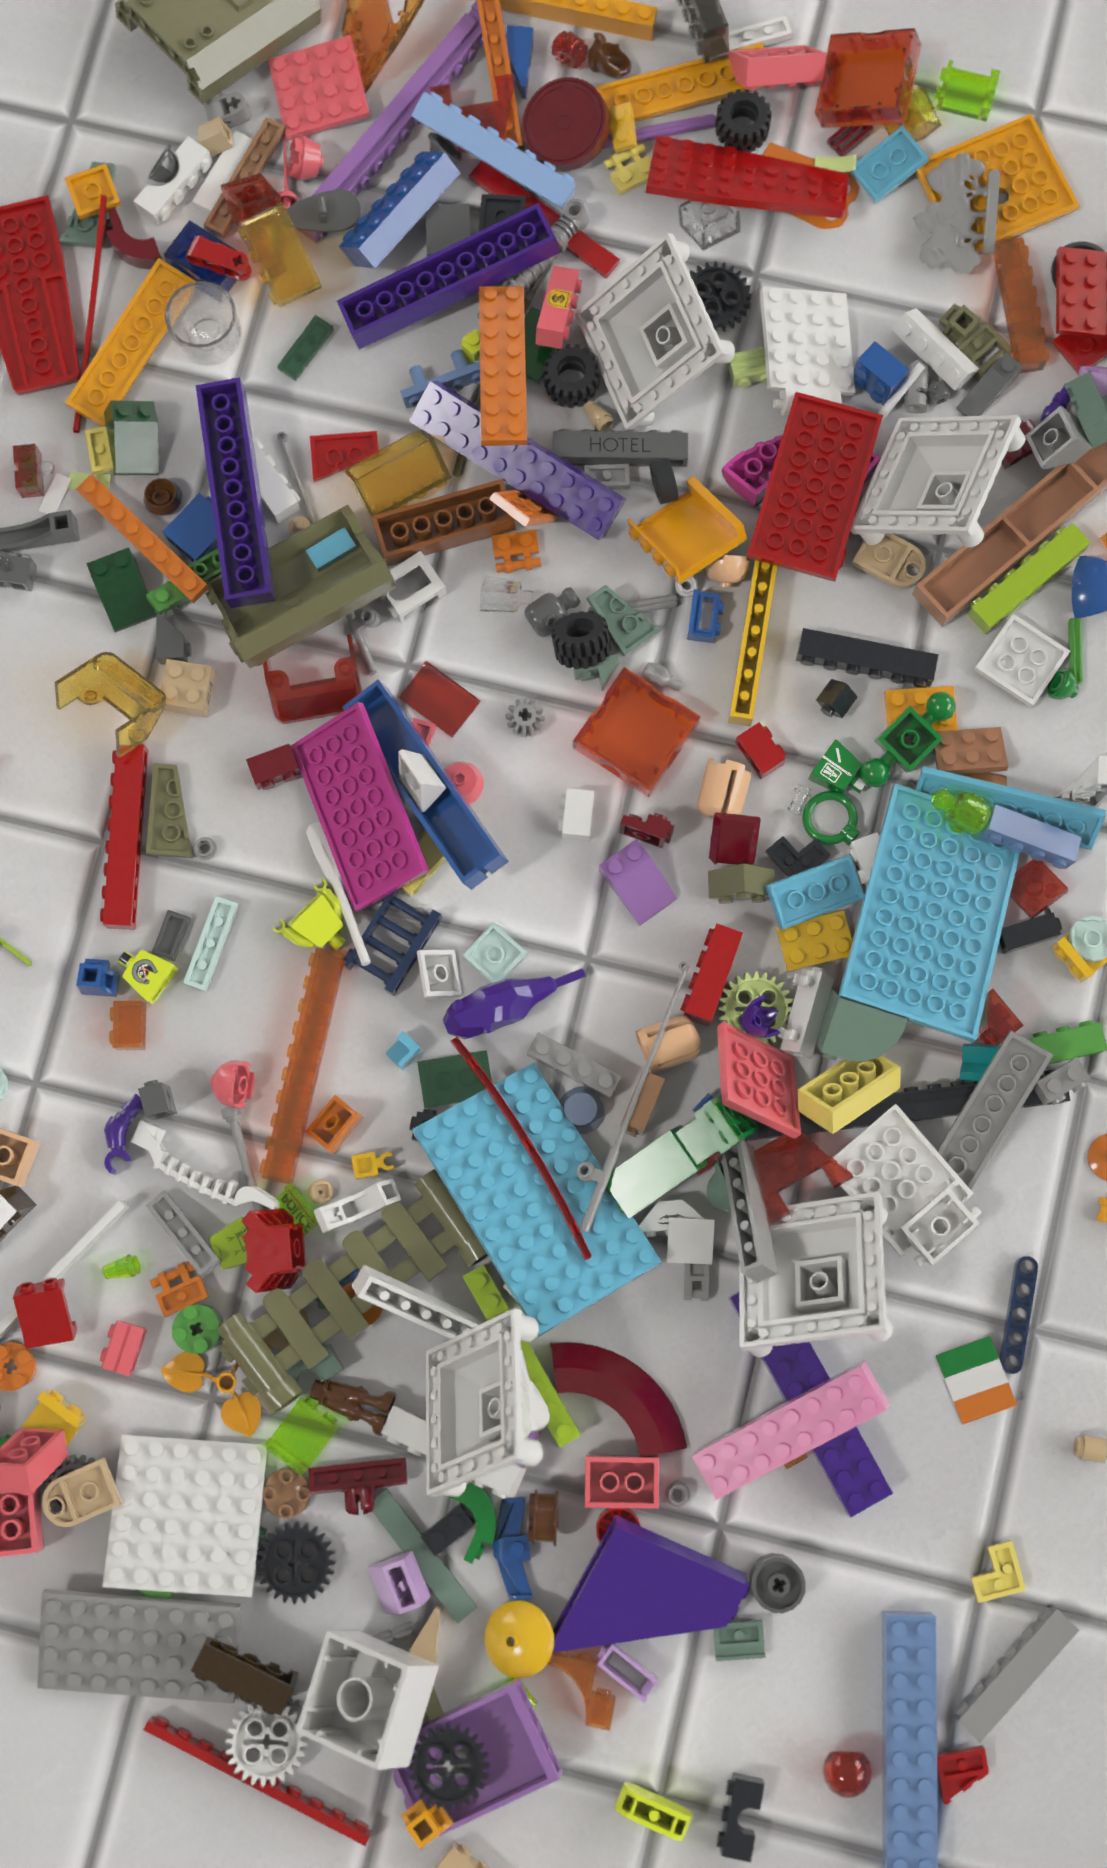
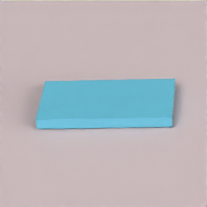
M851 854L765 885L780 930L864 898V892Z

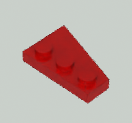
M377 431L310 436L314 482L379 455Z

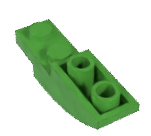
M218 548L188 565L205 583L222 575ZM171 581L146 594V599L158 614H163L175 606L180 608L190 602Z

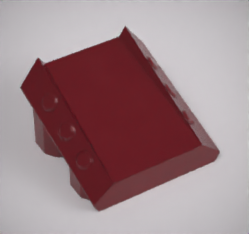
M716 812L713 818L712 835L710 838L709 859L715 865L717 863L734 865L754 864L761 818Z

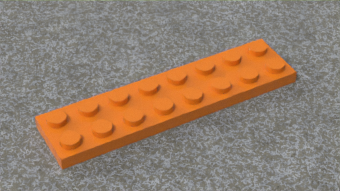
M524 286L479 287L481 446L527 445Z

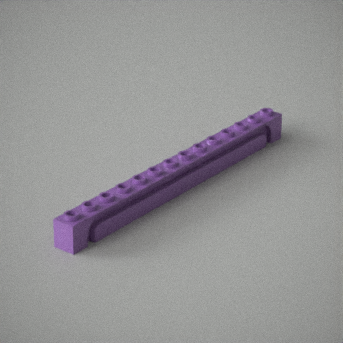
M477 0L471 6V11L462 16L313 195L330 190L343 189L357 197L362 189L364 190L368 187L370 179L374 174H378L382 170L385 161L396 153L397 147L402 141L404 142L408 139L415 125L418 126L420 124L411 115L424 92L429 95L431 92H434L439 96L442 93L445 94L450 88L451 82L462 74L466 64L472 62L477 55V51L481 46H484ZM297 229L316 244L329 233Z

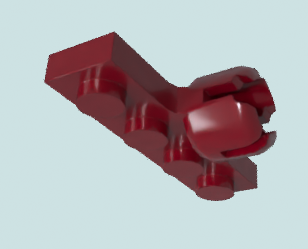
M406 1458L308 1468L310 1494L344 1492L345 1509L351 1515H359V1502L363 1515L374 1510V1490L376 1488L408 1484Z

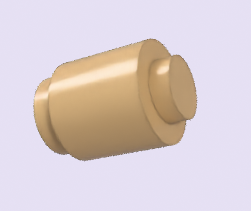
M1088 1435L1076 1436L1073 1444V1454L1081 1460L1105 1463L1107 1459V1439Z

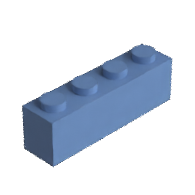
M996 804L987 812L980 836L992 844H1001L1009 847L1013 852H1022L1030 855L1034 860H1043L1051 863L1053 867L1058 869H1067L1076 862L1082 838Z

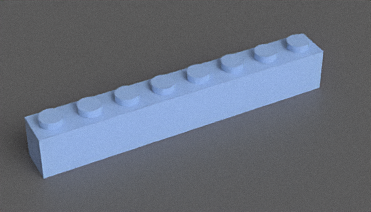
M424 92L411 115L416 121L561 210L571 200L577 189L576 184L573 183L575 180L573 177L566 173H563L562 176L556 173V167L547 161H544L543 164L536 160L537 156L527 149L525 152L517 149L518 144L509 138L504 141L498 137L500 133L489 126L487 130L481 127V121L472 115H469L467 118L460 114L462 110L452 103L449 106L442 103L443 98L436 93L431 92L429 95Z

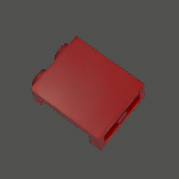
M48 1278L39 1283L25 1282L16 1287L13 1301L26 1349L74 1341L77 1325L76 1321L71 1320L64 1293V1278Z

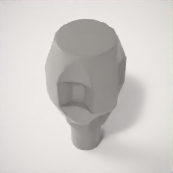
M647 663L641 675L647 683L653 686L671 687L678 691L682 686V682L674 679L665 667L657 663Z

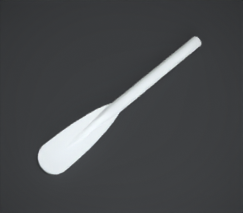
M312 823L306 830L309 844L318 864L332 884L335 894L340 901L341 910L362 966L369 965L371 963L342 886L341 876L321 823Z

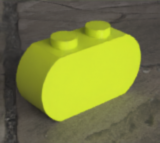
M630 1782L623 1783L614 1805V1809L622 1816L677 1841L684 1840L693 1814L682 1805Z

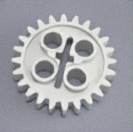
M249 1704L247 1706L248 1714L243 1711L239 1712L241 1721L237 1719L232 1720V1724L236 1729H228L227 1731L229 1735L233 1736L225 1740V1744L232 1746V1748L225 1752L226 1755H233L228 1764H237L234 1774L242 1771L244 1773L242 1781L249 1776L251 1777L252 1786L257 1779L260 1780L261 1787H264L266 1780H269L271 1786H274L275 1778L277 1777L283 1783L285 1781L284 1773H287L289 1776L294 1774L291 1766L299 1768L300 1763L296 1758H304L305 1756L299 1749L306 1747L307 1743L300 1741L304 1736L296 1732L298 1723L294 1722L298 1714L295 1713L289 1716L290 1707L288 1706L284 1709L281 1716L277 1714L270 1715L264 1712L261 1706L257 1705V1709L254 1710ZM251 1723L258 1724L261 1728V1734L258 1736L250 1735L248 1726ZM277 1724L283 1725L286 1729L285 1736H275L273 1726ZM264 1737H268V1742H287L288 1746L270 1745L265 1750L262 1744L245 1745L244 1741L262 1742ZM253 1749L258 1752L259 1760L257 1762L251 1763L247 1761L246 1752ZM278 1750L283 1753L284 1761L281 1764H276L272 1761L271 1753Z

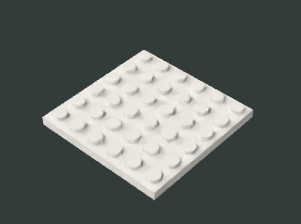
M122 1435L115 1485L123 1504L112 1509L103 1587L253 1597L268 1445Z

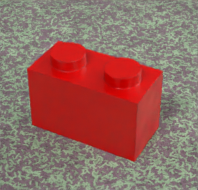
M758 722L737 736L735 744L759 778L763 779L784 765L786 754L779 744L776 745L771 739L773 736L768 727H763Z

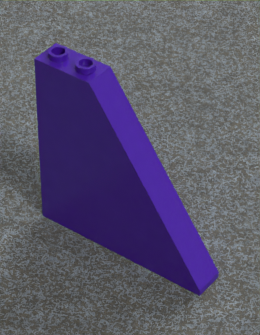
M615 1515L553 1627V1653L727 1627L729 1621L736 1617L741 1600L745 1599L749 1593L750 1585L747 1575Z

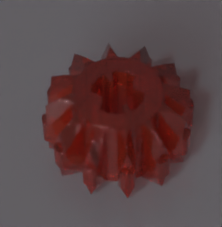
M562 31L552 42L551 54L555 56L556 61L561 62V65H566L569 69L571 67L577 69L586 61L589 47L584 43L585 40L580 39L578 35H574L571 31Z

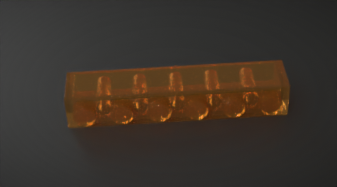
M1023 237L998 240L995 244L993 256L1010 344L1013 349V358L1023 366L1020 373L1041 371L1047 361H1049V350L1045 348V330L1040 325L1041 309L1036 305L1037 289L1032 284L1033 268L1028 264L1029 248L1025 245Z

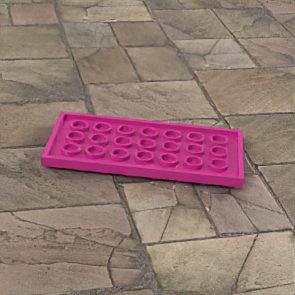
M357 702L291 745L354 911L365 909L429 871L363 703Z

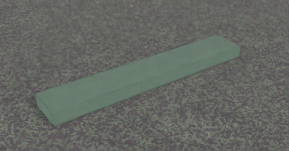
M386 1489L376 1497L372 1512L403 1553L413 1551L423 1579L454 1620L460 1623L477 1608V1605L438 1555L434 1556L420 1537L421 1532L389 1490Z

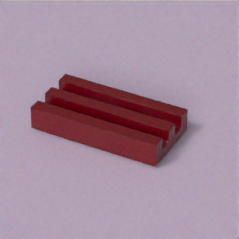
M868 123L858 124L848 132L856 124L844 125L827 139V144L839 156H845L871 134L874 127L872 125L869 126ZM862 128L865 129V130H864L862 133H860L856 138H854L850 143H848L843 149H840V148H839V147H841L845 142H847L849 139H851V138H852L858 131H860ZM846 132H848L843 138H841L837 143H835L840 137H842Z

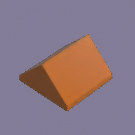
M334 1095L305 1132L330 1153L335 1154L363 1117Z

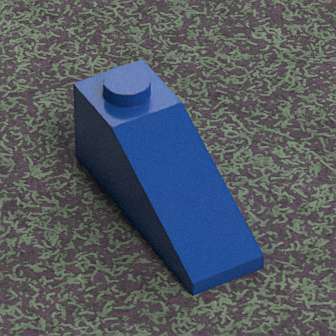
M507 25L505 35L511 72L521 97L526 99L534 41L533 27Z

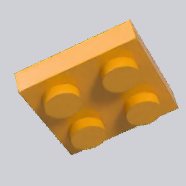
M106 163L64 178L80 220L99 214L101 194L107 197L106 211L113 207L122 206Z

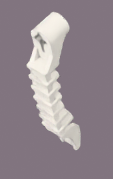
M140 1120L131 1142L149 1150L154 1161L153 1168L163 1170L164 1174L175 1177L176 1181L184 1182L187 1184V1187L199 1190V1193L208 1194L211 1196L210 1198L221 1200L226 1205L243 1206L253 1201L271 1209H279L280 1202L259 1187H242L236 1193L239 1182L230 1180L226 1193H223L226 1181L218 1179L214 1188H212L211 1184L214 1178L205 1176L203 1181L200 1182L202 1172L194 1170L192 1175L189 1176L190 1165L183 1163L178 1170L177 1167L180 1159L176 1157L168 1159L170 1152L166 1150L161 1142L166 1130L149 1121Z

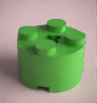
M197 1304L187 1306L176 1315L173 1321L172 1338L185 1352L199 1354L211 1351L223 1339L217 1331V1328L224 1323L222 1316L218 1310L209 1305ZM201 1323L200 1328L203 1329V1333L196 1334L194 1326Z

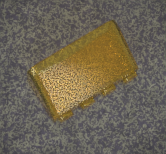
M282 202L238 223L240 228L237 231L242 241H247L250 247L247 251L252 262L258 263L260 268L258 275L263 284H268L271 290L268 292V295L273 305L277 304L280 308L322 288L316 271Z
M416 430L353 464L345 471L371 519L373 515L407 506L409 501L424 497L427 491L444 486L447 480L452 478L434 439L423 430Z

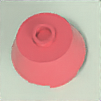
M304 135L292 137L289 149L291 154L290 162H288V176L296 178L297 181L316 178L323 164L320 145Z
M459 761L451 763L444 768L469 804L475 802L480 797L484 788V779L476 766L468 762Z

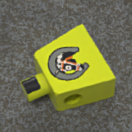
M140 950L136 957L125 951L118 959V962L127 968L122 977L152 1005L179 970L172 963L144 950Z

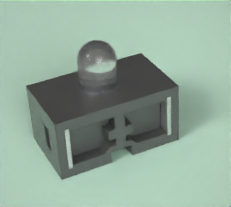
M0 551V587H13V589L32 591L37 565L32 558L25 554L12 556Z

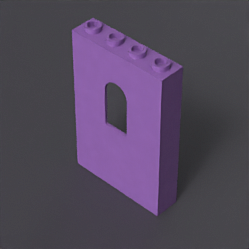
M520 1678L448 1711L442 1716L421 1724L418 1737L421 1734L428 1737L426 1730L429 1727L436 1732V1725L440 1723L442 1729H445L447 1722H450L452 1729H455L456 1725L460 1723V1731L462 1732L467 1727H470L468 1735L472 1737L477 1733L478 1737L475 1742L477 1744L480 1742L485 1743L480 1751L489 1753L483 1759L484 1762L490 1763L489 1768L483 1769L484 1772L489 1774L488 1779H480L485 1784L484 1789L476 1788L479 1796L475 1798L470 1795L471 1803L469 1805L462 1800L460 1809L456 1807L455 1803H452V1807L448 1811L446 1803L442 1804L454 1821V1824L440 1835L559 1780L563 1773ZM417 1738L416 1743L421 1744V1742ZM458 1746L455 1748V1751L460 1750L464 1747ZM438 1747L430 1748V1754L433 1758L439 1759L442 1757V1751ZM426 1765L427 1768H435V1765ZM407 1767L392 1768L394 1782L399 1789L401 1788L405 1796L404 1803L408 1810L420 1800L419 1796L422 1790L421 1788L413 1790L417 1781L409 1780V1776L414 1773V1770H409ZM435 1773L431 1774V1782L434 1785H441L443 1781L439 1780ZM464 1775L456 1779V1782L460 1785H466L468 1779ZM426 1795L421 1799H423L427 1805L429 1797ZM434 1800L430 1805H427L428 1808L435 1805L437 1801Z

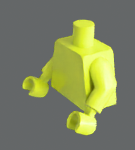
M321 879L324 884L323 888L319 889L314 884L317 895L288 924L279 919L278 921L283 924L281 930L273 927V931L283 935L297 946L310 949L315 946L322 948L328 942L335 950H338L345 943V940L337 933L343 927L341 920L344 915L337 896L329 889L326 880Z

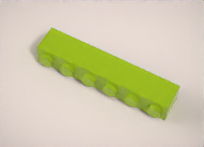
M1073 523L1067 528L1062 526L1055 532L1053 540L1050 542L1045 540L1037 548L1038 552L1034 556L1031 554L1026 556L1020 562L1021 567L1017 570L1012 568L1004 575L1003 578L1005 580L1000 584L994 583L987 590L988 594L984 598L979 596L970 604L972 608L968 616L985 634L1086 551L1091 542Z

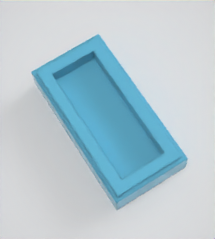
M344 527L307 549L306 552L317 570L320 571L357 547Z

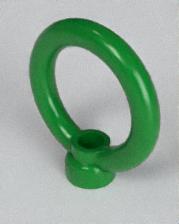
M825 791L816 794L806 803L802 813V823L805 831L813 840L816 838L821 844L834 845L844 841L849 846L860 834V831L856 828L858 822L856 807L844 794L835 791ZM826 800H834L841 803L848 812V824L839 834L832 836L819 833L814 828L811 820L813 809L819 803Z

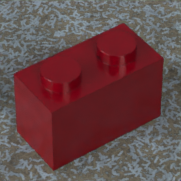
M289 743L246 759L258 790H269L275 787L276 783L293 781L297 778V775L301 774Z

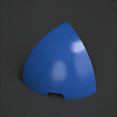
M1093 556L1079 557L1073 572L1071 588L1074 618L1088 617L1107 611L1106 560Z

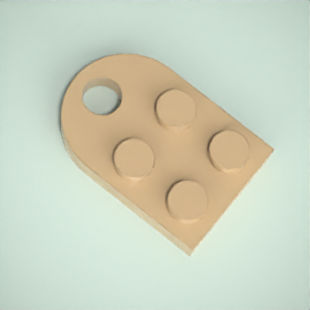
M892 533L885 534L881 542L875 545H867L863 542L851 563L853 566L886 584L899 589L910 588L917 584L922 578L926 567L922 552L916 546ZM914 566L917 568L918 574L911 576L907 573L906 568Z
M105 1458L55 1479L47 1486L42 1498V1507L46 1517L53 1524L60 1527L77 1525L123 1504ZM54 1499L62 1503L60 1513H55L51 1509V1503Z

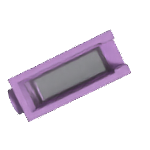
M616 1644L603 1645L596 1654L598 1657L597 1665L643 1703L647 1701V1695L653 1686L657 1687L660 1683L659 1678Z

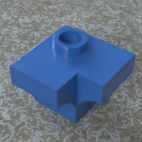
M85 959L84 963L79 964L76 986L82 995L117 997L120 974L119 972L109 970V960Z

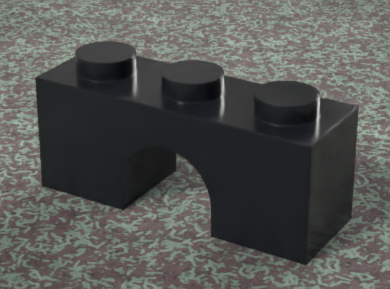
M733 1772L732 1780H727L725 1795H728L729 1799L727 1806L723 1805L721 1821H724L723 1832L718 1831L716 1847L720 1848L721 1856L751 1862L756 1836L754 1830L746 1829L739 1825L738 1817L745 1809L760 1810L765 1786L762 1778Z

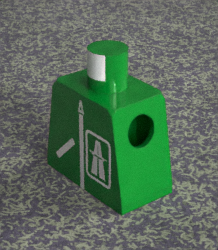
M836 739L808 778L811 782L842 794L848 786L860 794L866 785L861 777L856 775L862 767L861 762Z

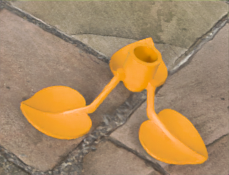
M182 1352L161 1368V1373L166 1381L182 1392L190 1393L199 1390L203 1384L202 1377H206L215 1382L221 1392L232 1394L234 1398L227 1399L222 1405V1421L234 1431L248 1437L253 1436L260 1422L261 1404L256 1395L252 1396L249 1391L242 1392L239 1396L234 1391L237 1382L235 1372L239 1367L237 1362L231 1371H222L218 1377H214L203 1372L205 1363L201 1356Z

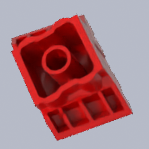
M284 1208L249 1211L241 1221L249 1229L242 1237L245 1241L247 1264L244 1268L252 1274L246 1285L255 1293L268 1292L274 1289H290L298 1279V1272H302L306 1266L303 1226L300 1223L294 1224L293 1216Z

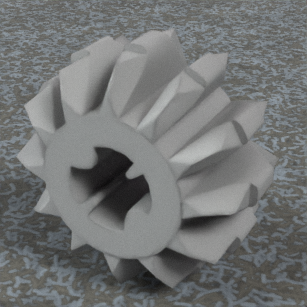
M525 698L524 704H521L520 700L517 699L515 701L516 707L513 705L508 707L511 713L506 714V719L510 720L507 726L508 728H514L513 734L515 735L522 731L523 738L526 737V732L528 731L531 736H534V728L541 730L542 725L540 723L545 721V717L541 715L543 708H536L537 701L529 704L528 698ZM524 714L528 715V721H522Z

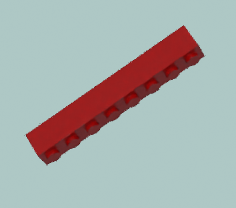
M116 743V750L112 752V763L115 764L114 773H111L110 784L113 786V795L109 796L111 817L107 819V830L110 831L109 840H106L105 843L108 862L104 863L103 867L106 885L102 887V899H105L104 908L100 910V921L103 922L107 929H136L149 751L144 744Z

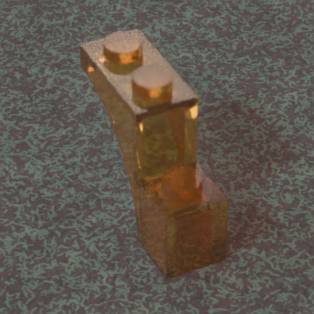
M568 1651L552 1653L547 1665L554 1666L565 1672L576 1683L582 1693L586 1707L585 1726L610 1731L615 1695H612L610 1690L604 1688H597L596 1691H592L597 1661L592 1659L593 1656L587 1653L579 1652L578 1656L570 1655Z

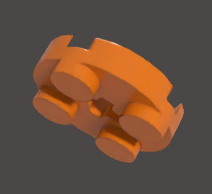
M7 1342L0 1345V1390H19L29 1384L34 1378L37 1362L30 1349H26L24 1344ZM12 1359L14 1360V1365H17V1370H12L9 1373L6 1363H10Z

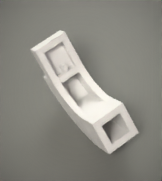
M393 1178L378 1182L350 1197L314 1210V1214L322 1233L363 1219L383 1210L387 1205L402 1199Z

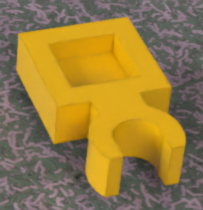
M375 1151L352 1155L355 1179L379 1176V1168H383L386 1171L395 1169L394 1165L386 1166L384 1163L385 1158L392 1157L393 1154L385 1152L380 1158H376Z

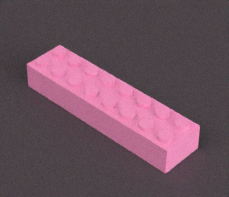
M864 1360L701 1447L692 1455V1458L714 1498L718 1500L887 1410L890 1403Z

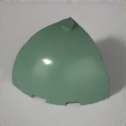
M832 988L817 1038V1047L823 1053V1057L831 1060H836L838 1057L849 1061H868L884 1055L896 1045L904 1032L908 1021L907 1018L843 999L838 996L840 990Z

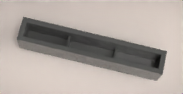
M560 429L553 431V453L573 466L629 464V466L649 467L650 463L667 458L672 467H687L688 433H683L680 430L660 432L658 430H650L648 432H638L637 430L616 432L615 430L607 429L603 432H593L590 429H583L581 431Z

